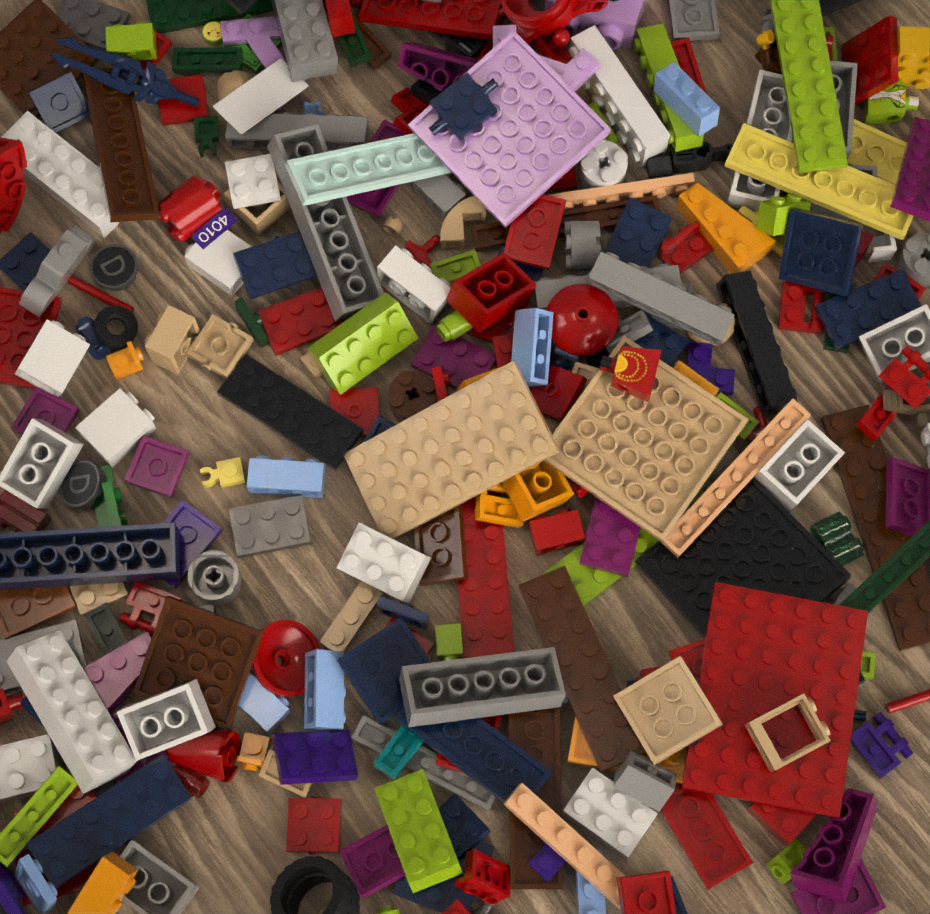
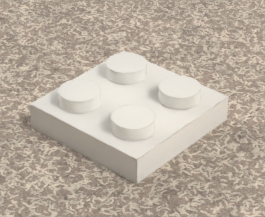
M270 154L225 162L233 209L281 201L275 166Z

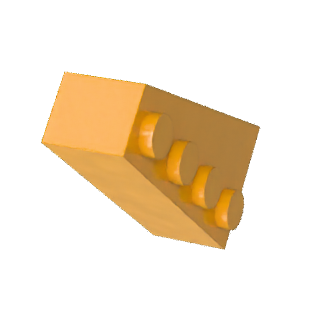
M696 183L678 197L677 210L690 225L695 222L699 223L700 233L713 247L712 252L730 274L745 271L771 253L776 240L765 232L756 229L753 223L699 183Z
M113 851L103 856L67 914H116L122 905L121 901L125 893L127 894L136 882L134 877L138 869Z

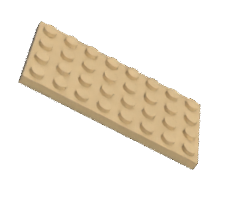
M512 361L347 451L344 457L379 532L392 539H396L560 452L516 361Z

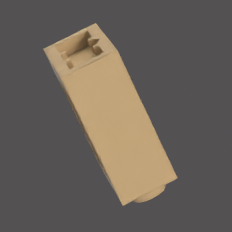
M805 694L788 701L745 725L770 773L831 741L828 737L830 735L829 728L824 721L818 719L815 713L817 711L815 703L810 697L807 698ZM797 705L816 741L781 759L762 723Z

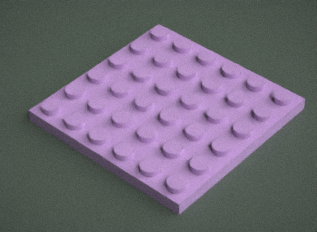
M514 30L467 71L473 80L481 86H484L492 78L498 83L499 87L488 94L490 101L497 108V112L460 141L446 127L435 136L430 132L429 127L439 120L437 112L431 105L408 124L412 132L505 228L611 133V128Z

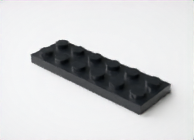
M248 355L242 358L217 391L220 397L335 471L344 460L347 451L353 448L364 433L363 428Z

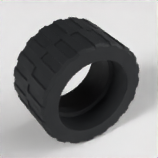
M306 856L286 866L283 872L276 878V882L271 890V913L298 914L299 905L304 895L314 886L330 882L333 886L332 898L322 914H358L360 911V894L352 879L331 860L324 859L321 856Z

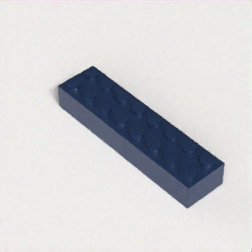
M175 522L0 533V590L180 579L179 528Z

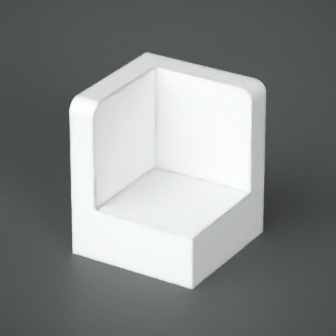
M886 233L882 236H874L865 253L867 263L891 260L897 250L895 237Z

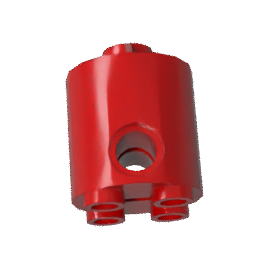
M191 176L158 202L160 213L158 220L160 222L164 221L169 227L166 231L174 241L178 240L185 243L196 231L222 210L221 195L210 181Z

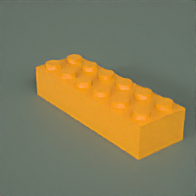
M499 368L464 380L455 392ZM541 461L501 482L523 522L562 506L574 495L564 474L545 461Z

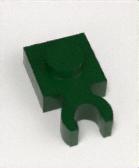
M218 116L194 117L195 141L200 143L198 146L200 157H204V150L208 148L211 149L212 155L215 157L217 149L214 142L219 141Z

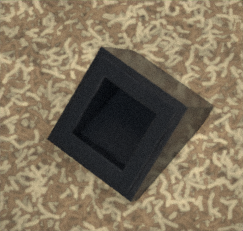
M670 155L649 158L647 160L646 170L649 179L673 176Z

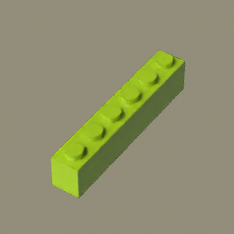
M661 23L636 29V39H633V48L635 53L640 55V67L642 71L645 70L647 87L649 89L652 88L653 103L660 110L659 118L670 134L668 143H672L675 152L701 147L704 134L698 137L654 92L655 73L673 62L679 66L664 24Z

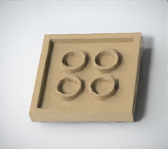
M681 656L613 695L654 765L723 725Z

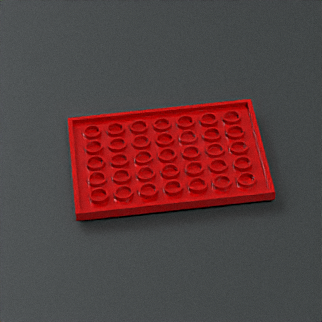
M715 582L698 685L723 725L688 745L681 788L840 818L868 611ZM805 694L807 698L810 697L817 708L815 713L818 719L824 721L829 728L830 735L828 737L831 741L770 773L745 725L788 701ZM797 705L762 723L781 759L816 741Z

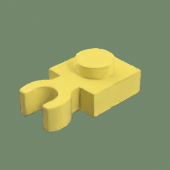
M241 457L216 462L217 469L210 467L200 469L201 475H211L208 481L202 482L205 488L212 487L218 481H220L221 488L246 483Z

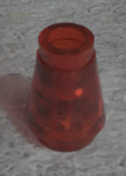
M178 764L174 766L173 770L191 797H202L210 784V780L206 778V775Z

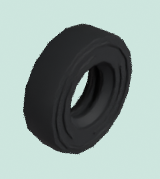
M122 306L104 308L98 313L94 321L96 338L109 348L119 349L128 346L126 342H133L138 332V322L135 316ZM111 320H119L124 324L125 331L118 335L112 334L108 331L106 325Z

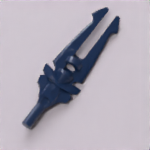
M75 37L56 39L58 44L114 65L112 73L109 74L52 52V57L64 69L72 66L127 95L137 91L138 93L133 99L136 102H141L145 99L146 103L155 104L159 100L175 99L196 108L198 106L199 98L176 90L167 80L166 73L160 68L155 70L154 64L147 61L145 71L141 68L140 61L80 45ZM123 69L122 75L119 78V72ZM138 75V81L135 84L134 81L136 76Z

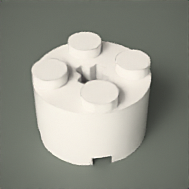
M602 140L580 160L579 177L584 189L624 183L628 156L623 149L613 142Z

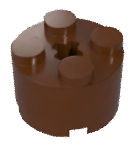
M402 371L391 382L388 390L389 407L398 422H402L438 402L434 380L419 371ZM413 396H414V397H417V398H414L413 401H410V400H409V398H412Z

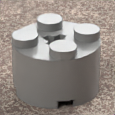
M599 221L565 222V268L593 269L601 252Z
M921 232L911 236L897 259V270L902 269L907 277L923 287L930 286V232Z
M218 550L203 552L191 563L188 569L189 585L199 601L204 604L223 606L237 598L242 586V576L235 561L226 553ZM218 575L219 579L216 582H212L211 579Z

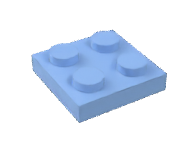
M27 854L19 859L14 875L39 914H51L57 901V890L52 882H46L42 876L43 869L38 860H32L30 855Z

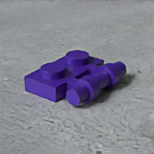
M880 711L872 717L879 725L877 728L874 729L870 722L867 721L851 734L850 743L879 779L901 763L895 755L898 751L905 759L913 754V751L907 745L909 742L906 738H901L893 728L894 723L890 718L886 719ZM885 733L894 745L889 747L880 735Z

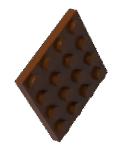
M33 0L0 32V90L23 114L29 111L37 119L40 117V114L28 91L69 71L72 72L76 82L82 78V72L76 68L68 66L64 69L52 57V52L91 67L100 61L97 58L56 42L58 38L75 37L78 44L87 46L42 0Z
M166 596L133 694L149 698L197 679L214 724L229 730L233 724L265 631L172 596Z

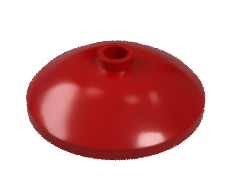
M575 284L563 288L552 297L546 311L554 312L551 341L559 349L571 355L588 356L600 352L610 344L618 328V312L614 302L603 290L592 285ZM580 312H585L587 314V317L580 318L578 314Z
M279 620L268 624L261 629L265 633L252 667L257 680L265 689L278 696L293 697L305 693V653L321 649L316 637L306 626L296 621ZM277 657L281 659V665L277 663Z

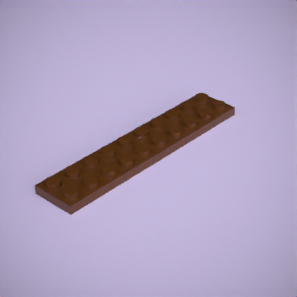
M868 404L822 416L821 422L826 436L845 452L836 462V466L871 570L874 573L912 536L886 528V463L888 458L880 436L871 441L855 425L868 409ZM923 562L882 600L899 651L930 643V579Z

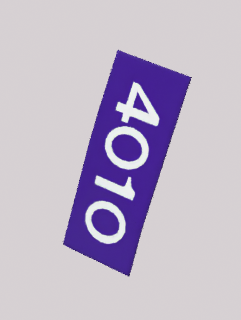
M224 208L191 237L202 249H205L211 242L234 225L237 220Z

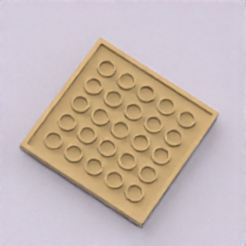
M623 336L609 357L618 359L621 347H642L626 336ZM660 359L649 402L612 387L611 383L614 374L599 370L552 434L560 452L543 461L663 543L749 419Z

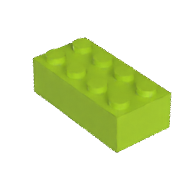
M385 292L307 349L328 384L341 395L419 338L399 302Z
M424 769L374 788L408 884L413 893L463 874Z

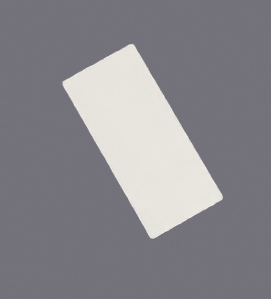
M279 59L213 105V108L240 134H243L305 90L309 85L304 80L292 82L288 65L282 59Z

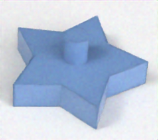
M320 100L312 104L302 101L304 111L301 115L307 113L325 115L320 109Z

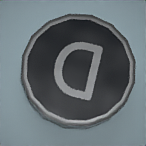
M117 244L102 247L94 254L90 264L93 280L99 287L111 291H120L134 283L139 270L135 254L129 248Z
M80 460L73 463L60 485V496L63 502L74 509L91 507L95 503L96 497H100L103 492L104 472L97 464L89 460Z

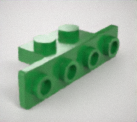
M111 465L101 466L99 468L102 469L105 477V482H102L103 492L100 497L97 496L94 500L98 526L128 525L125 510L121 511L122 493L120 487H116Z

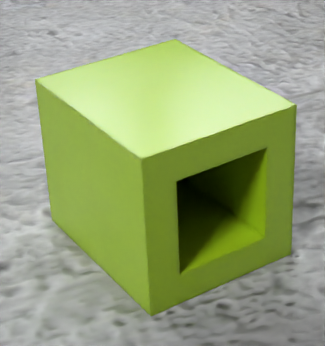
M461 623L435 625L437 659L448 661L463 658Z

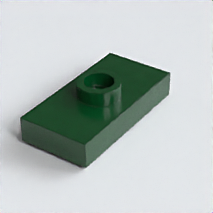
M242 297L237 299L234 303L236 310L259 347L262 348L268 345L267 336L261 328L263 322L257 312L252 314Z

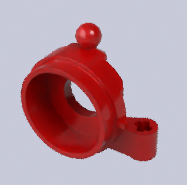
M501 0L503 8L498 11L501 16L507 15L513 22L510 25L517 26V34L528 45L542 35H552L554 45L565 47L569 44L570 34L564 28L571 22L570 20L580 14L597 12L604 9L608 5V0H556L553 6L544 11L532 9L531 0Z

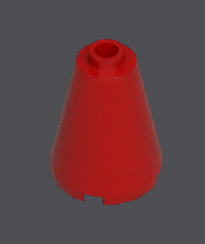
M233 730L208 732L166 749V755L173 763L221 782H230L238 770V766H234L235 758L237 755H240L241 751L240 735Z

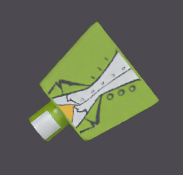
M898 81L864 100L863 123L866 125L899 123L906 110L917 111L919 97L906 96V84Z

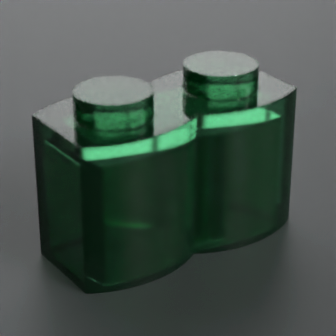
M840 511L814 523L810 527L813 537L843 567L864 555L863 543L851 533V522Z

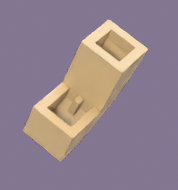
M475 196L459 202L446 216L441 228V250L464 249L463 222L486 221V208Z

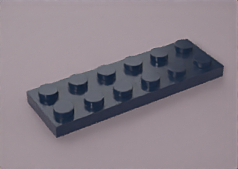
M404 707L396 716L395 720L503 803L520 783H523L537 795L552 775L549 769L481 718L408 727Z
M161 755L33 838L26 845L34 858L42 866L47 879L57 889L101 860L103 856L116 850L190 801L192 797L165 756Z

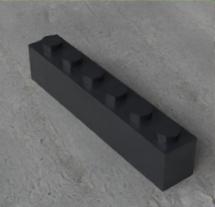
M751 270L725 274L716 284L722 303H726L731 308L732 314L735 315L733 335L761 413L764 416L780 413L792 399L797 401V393L789 379V371L784 365L780 346L776 343L773 326L767 318L765 304L757 290V282L753 278Z

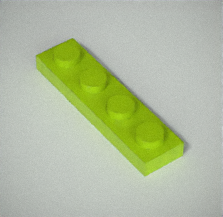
M58 766L0 833V862L6 867L78 785L74 777L62 767Z

